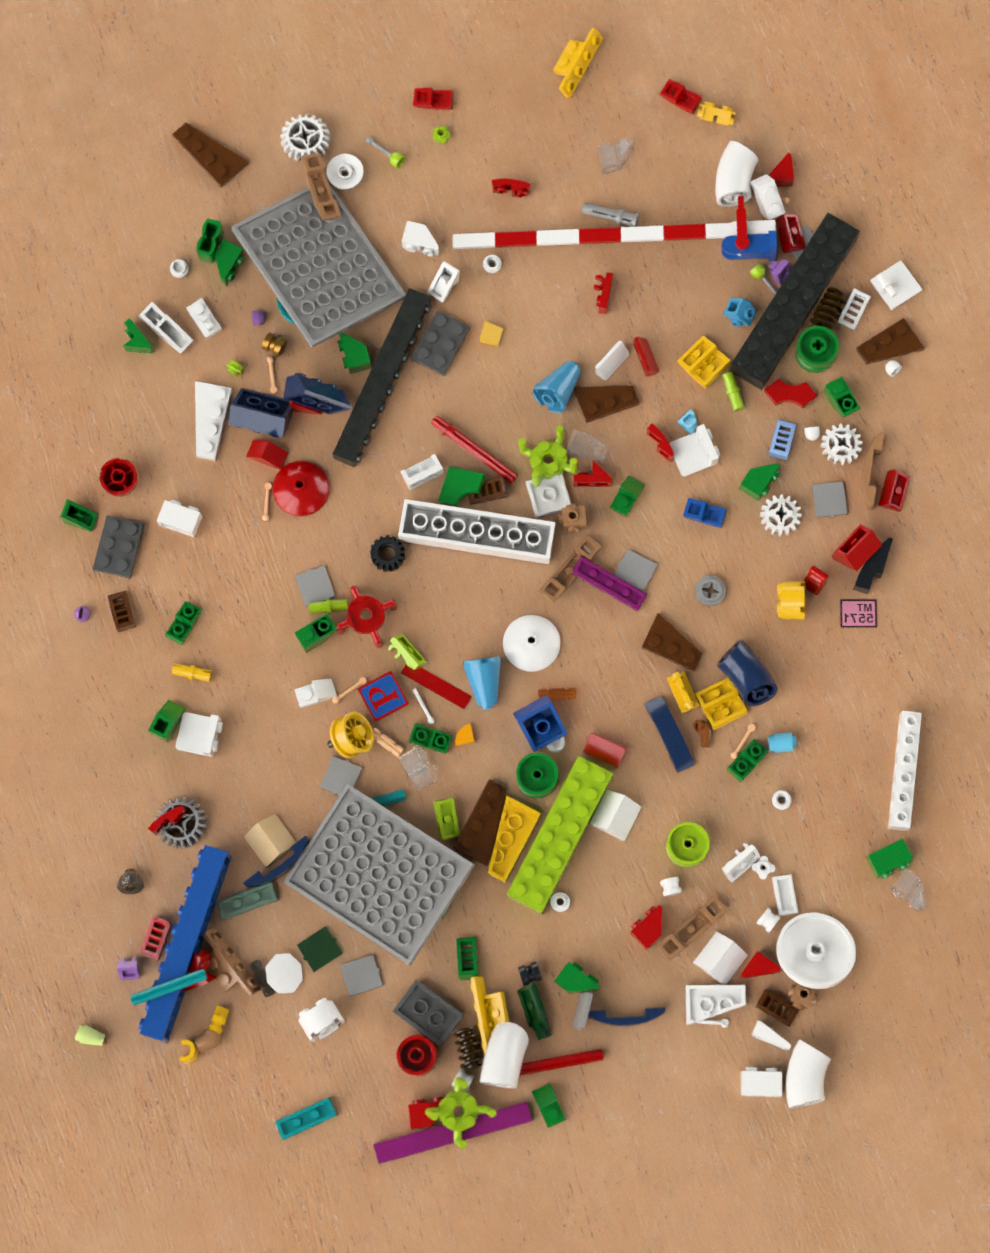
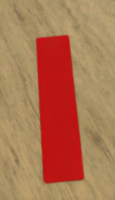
M406 664L401 672L404 676L462 709H465L471 699L469 694L423 668L413 670Z

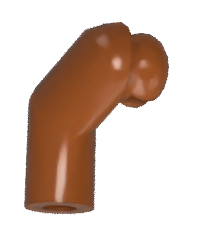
M696 720L693 723V728L702 736L700 746L709 748L712 730L703 720Z

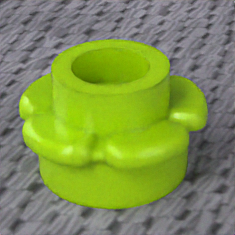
M445 126L436 127L433 130L432 137L437 143L443 144L450 138V131Z
M231 360L229 364H226L229 373L235 376L242 374L244 367L239 363Z

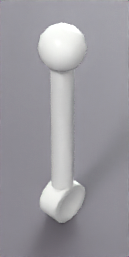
M413 689L416 698L418 699L422 709L424 710L428 718V723L434 724L435 719L431 717L417 689Z
M722 1019L721 1021L702 1020L696 1022L703 1024H717L721 1025L724 1028L728 1027L729 1021L727 1019Z

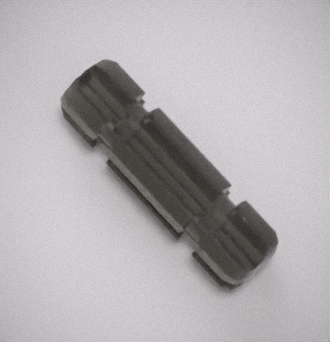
M260 960L251 962L250 966L252 971H255L254 975L260 988H263L264 996H272L275 992L267 983L266 973L262 969L263 966Z

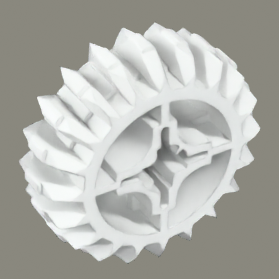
M306 113L303 118L301 114L298 115V119L292 117V123L286 121L287 127L282 128L283 134L280 137L284 152L289 153L290 158L295 156V161L298 162L305 155L319 152L322 155L325 154L324 149L329 148L330 132L326 129V123L322 124L321 118L316 120L314 114L309 118V115ZM306 127H311L315 130H308ZM303 133H305L307 137V144L305 140H303ZM319 139L318 143L311 148V145ZM298 146H302V147H304L305 149H299V148H297V147H298Z

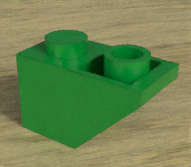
M223 239L214 256L222 283L227 286L229 282L233 281L237 267L243 264L245 254L242 248Z
M340 333L341 340L337 342L340 352L344 351L345 357L342 358L344 368H348L350 374L371 369L366 345L344 333Z
M843 376L825 385V395L832 407L843 418L861 409Z
M776 463L750 469L741 482L739 489L759 501L761 496L765 498L770 490L769 484L771 481L775 482L780 475L778 471L780 465Z
M327 613L294 633L305 653L323 644L337 631V628Z
M168 700L157 712L148 729L149 733L163 741L169 742L186 708Z
M568 962L554 980L557 985L569 994L597 991L600 988L597 984L599 980L591 974L585 975L582 972L583 968L576 962H573V964Z

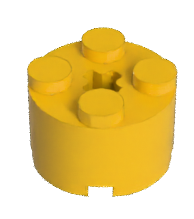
M782 581V583L777 584V594L779 600H781L777 601L778 618L782 620H805V581Z

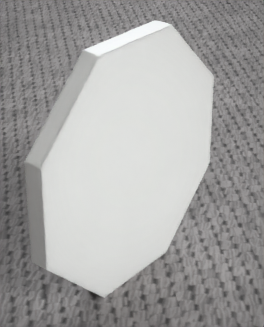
M290 953L275 954L265 967L267 983L278 994L294 993L303 981L301 964Z

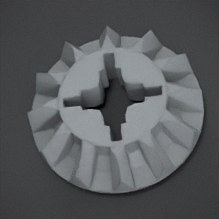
M705 576L698 581L695 594L700 603L706 606H716L724 599L726 587L718 577ZM711 584H713V591L717 593H712L710 598H708V592L705 589H709Z

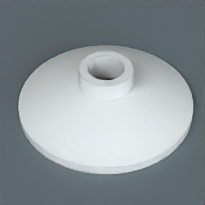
M350 154L337 155L327 166V178L338 189H351L362 180V163L358 158ZM344 172H348V173H349L348 176H343L342 174H343Z

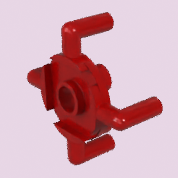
M352 586L350 591L354 600L348 607L347 620L336 625L337 632L342 635L345 633V628L351 627L358 634H371L375 646L381 648L383 643L378 630L385 622V610L390 608L391 611H395L397 609L396 601L391 599L381 603L376 598L366 595L361 596L358 588ZM364 610L371 612V617L367 620L360 617Z

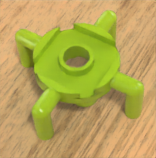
M562 425L556 427L557 438L555 442L541 441L533 450L527 448L524 438L518 440L520 453L530 457V465L533 469L531 476L534 487H539L543 478L550 479L553 476L561 475L564 471L572 474L578 473L577 459L571 458L570 464H568L566 450L561 446L565 439ZM551 457L554 461L548 464L544 462V459Z
M456 1077L454 1091L446 1094L447 1096L440 1101L438 1108H428L425 1114L434 1121L439 1117L444 1126L454 1131V1143L461 1149H465L467 1142L462 1139V1131L474 1126L478 1114L486 1113L490 1117H495L496 1111L488 1105L478 1106L473 1096L462 1091V1089L468 1087V1083L461 1077ZM462 1106V1113L455 1116L453 1113L454 1108Z

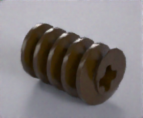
M828 287L827 292L823 296L824 299L820 301V305L817 306V311L813 313V318L810 321L816 326L832 329L833 326L830 322L836 323V319L833 316L839 317L840 313L837 310H843L841 304L847 303L846 299L843 298L844 294L837 288Z
M477 1026L460 1029L453 1034L454 1037L460 1038L455 1041L456 1045H461L457 1052L463 1053L458 1059L465 1061L460 1067L467 1070L483 1066L479 1061L484 1059V1056L477 1055L482 1051V1048H476L480 1040H474L479 1034L472 1032Z

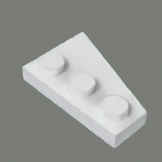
M745 985L685 986L686 1026L746 1005Z

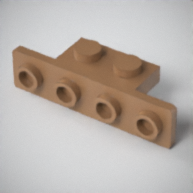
M215 928L206 931L203 936L214 949L210 953L208 960L210 963L207 969L212 975L217 977L216 981L223 990L227 992L239 982L249 996L258 993L261 988L257 980L251 976L244 963L238 959L234 950L225 942L222 934Z

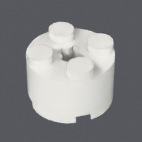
M326 998L316 1002V1006L312 1009L307 1008L299 1013V1023L310 1042H315L314 1038L319 1037L320 1040L327 1037L339 1028L337 1024L340 1022L344 1024L345 1022L332 1000L327 1001Z

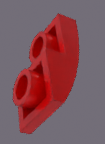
M516 179L491 180L493 193L504 194L511 190L512 197L517 196L518 198L531 194L530 183Z

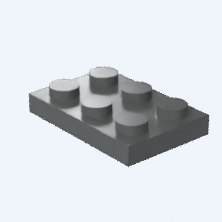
M437 310L415 349L411 360L445 376L470 331V326Z
M107 515L93 571L131 579L144 523Z
M417 979L393 1010L395 1014L439 1047L442 1046L464 1016Z

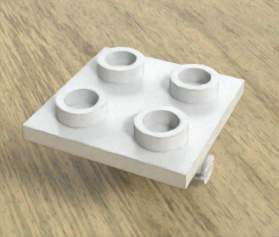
M901 260L870 280L891 311L923 290Z

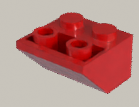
M860 524L834 551L832 558L857 572L882 544L873 530Z

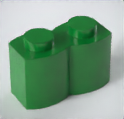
M207 219L203 224L202 236L196 246L197 254L201 261L213 263L216 260L214 254L224 236L220 221Z

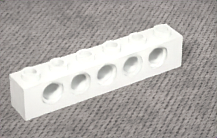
M902 711L899 715L888 829L908 831L910 829L922 713Z

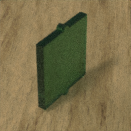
M326 926L297 944L304 956L303 959L308 962L313 972H316L343 954L336 943V938L332 937Z

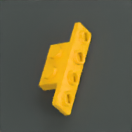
M596 28L591 29L584 42L569 40L553 69L556 74L565 76L559 89L566 98H571L603 40V37Z
M483 976L471 977V990L474 994V1008L479 1021L478 1029L481 1032V1047L485 1054L493 1029L502 1022H509L504 992L487 995Z

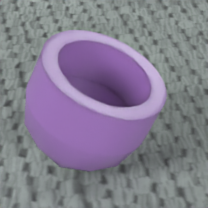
M252 310L253 325L263 324L265 314L259 310Z
M80 606L75 610V618L79 622L89 620L91 613L87 607ZM84 609L82 618H79L81 610Z

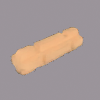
M377 728L373 729L374 740H377V743L389 752L392 751V754L396 757L403 753L404 749L401 746L396 745L385 734H381V731Z

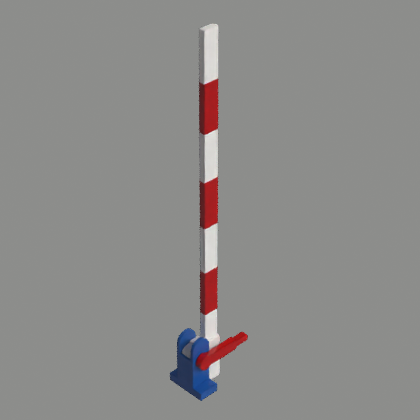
M738 196L736 221L732 223L453 234V249L724 238L721 251L726 259L768 258V261H776L777 239L775 220L747 221L744 197Z

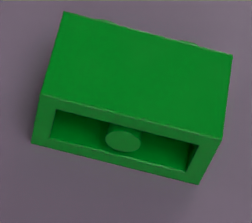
M903 838L866 857L876 879L882 877V879L888 878L893 875V870L899 868L902 871L910 867V862L914 860Z

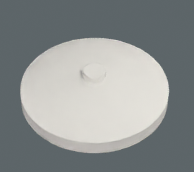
M805 913L792 918L780 932L776 945L777 958L784 972L796 983L813 989L830 988L842 982L850 973L856 958L855 943L847 928L835 918L821 913Z

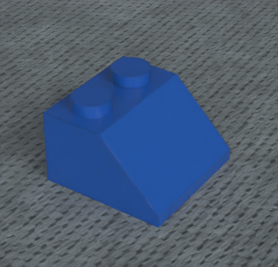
M547 695L513 713L534 752L568 734Z

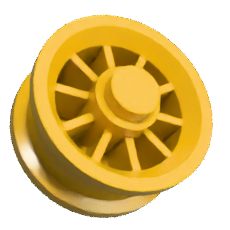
M350 712L344 717H339L330 726L331 740L327 743L328 747H335L337 752L346 758H354L359 753L368 752L373 746L374 734L368 720L358 712Z

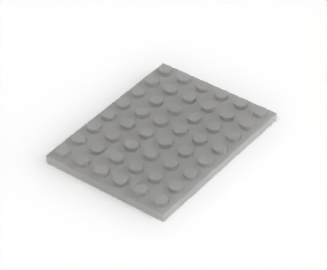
M329 182L334 200L337 201L341 213L340 218L323 221L308 187L233 225L231 229L311 348L404 300L406 295Z
M347 784L284 883L411 966L475 865Z

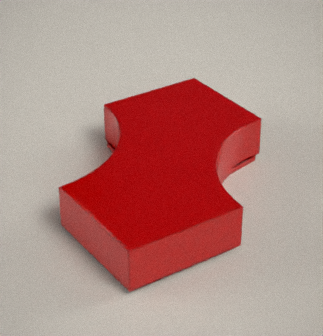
M778 379L764 390L765 394L776 406L784 402H791L797 404L802 409L818 396L807 382L800 385H788Z

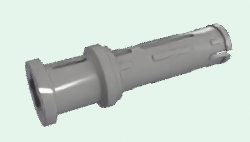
M584 202L582 214L612 220L617 225L624 224L637 227L639 213L625 212L624 209L617 211Z

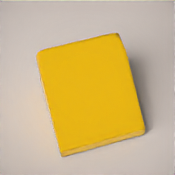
M485 321L480 342L499 346L503 328Z

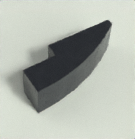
M888 538L884 541L882 546L865 562L853 590L868 594L873 577L881 578L893 538Z

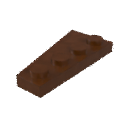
M188 123L183 124L172 134L178 143L220 187H223L249 164L247 160Z
M490 779L487 781L453 847L455 850L485 866L489 864L507 789Z

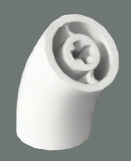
M729 141L717 169L715 183L717 204L723 207L737 206L738 196L744 197V203L751 198V177L759 161L750 149L735 141Z
M502 1022L493 1029L483 1061L480 1083L503 1088H517L523 1057L529 1041L528 1035L522 1027L511 1022Z
M800 1039L792 1052L787 1070L786 1097L789 1109L825 1101L824 1078L831 1059Z

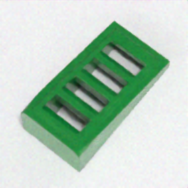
M476 937L457 938L459 979L462 981L471 980V977H478ZM472 945V948L461 949V946ZM473 953L472 956H462V954ZM473 961V964H462V962Z

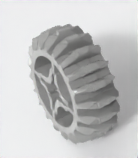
M176 796L175 803L170 798L168 799L170 805L167 806L165 803H162L165 809L163 811L158 809L157 812L163 815L173 808L183 806L194 813L182 816L181 819H185L183 821V828L179 825L174 826L170 822L157 835L163 834L160 840L162 842L167 840L166 844L168 846H171L174 842V848L177 849L179 843H181V847L185 849L186 842L193 846L192 839L199 842L200 840L197 835L204 836L200 828H207L205 824L201 823L207 821V818L204 816L200 817L205 811L203 809L198 810L201 805L199 803L194 805V799L187 803L188 799L186 796L183 797L182 802L180 797ZM196 819L195 827L189 834L188 825ZM180 830L184 837H173L168 832Z

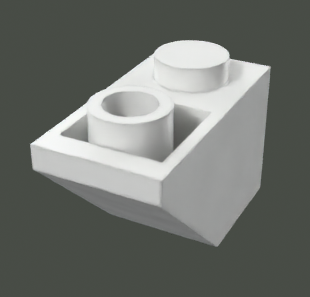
M407 221L402 238V247L409 252L419 251L423 252L426 256H439V246L426 225Z

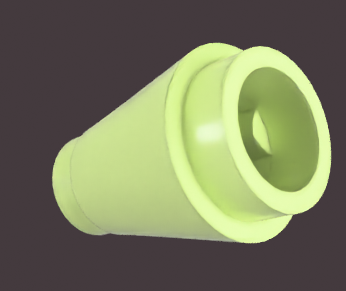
M79 1025L75 1040L79 1041L80 1044L102 1046L105 1034L87 1025Z

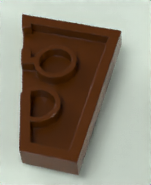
M904 318L856 348L866 365L899 355L904 356L908 353L924 351L925 349Z
M633 386L574 387L573 389L586 423L639 405V400Z
M657 613L642 645V649L694 672L702 653Z

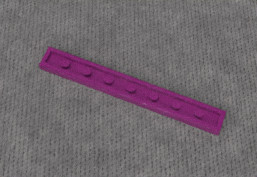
M527 1102L495 1110V1117H490L486 1113L478 1115L474 1126L462 1131V1139L467 1140L532 1122ZM441 1125L373 1144L378 1164L453 1144L454 1131Z

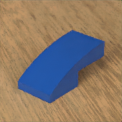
M688 498L683 517L722 528L727 510L726 508L708 505L704 501Z

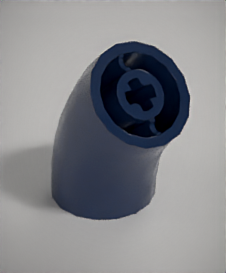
M742 639L736 642L716 665L731 681L744 703L748 706L766 703L777 693L778 688L771 674L759 657Z

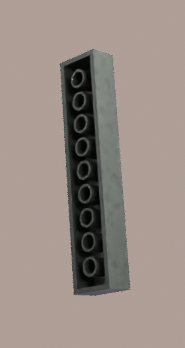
M830 213L826 214L731 363L730 372H733L760 390L763 389L858 239L860 233L858 229Z

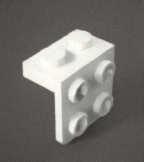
M704 424L697 426L696 432L692 435H687L669 443L674 453V460L683 477L718 464L720 452L716 445L713 446L711 431L709 428L706 429Z
M184 713L176 741V749L213 757L214 752L218 748V733H221L223 727L220 717L216 715L207 717Z

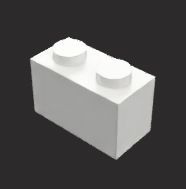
M765 174L750 182L763 217L771 220L785 213L773 178Z
M165 500L157 518V523L159 526L195 538L202 515L199 509L193 506H188L187 508L181 506V503L171 500L169 502Z
M745 1067V1071H741V1096L782 1097V1072H777V1068H765V1071H757L756 1067Z

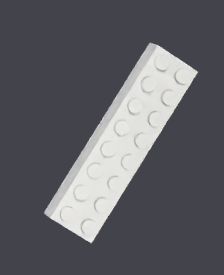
M404 499L398 538L401 542L550 564L555 522Z

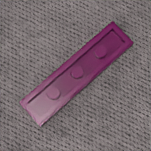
M582 556L571 572L573 575L635 611L639 610L647 596L646 593Z

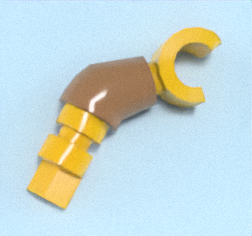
M217 1005L211 1019L213 1023L212 1025L209 1024L208 1030L205 1029V1032L197 1037L194 1043L189 1040L181 1041L185 1047L190 1046L191 1051L188 1056H180L178 1059L187 1064L193 1063L198 1058L199 1051L204 1052L215 1048L223 1037L221 1035L223 1031L221 1027L226 1023L229 1010Z

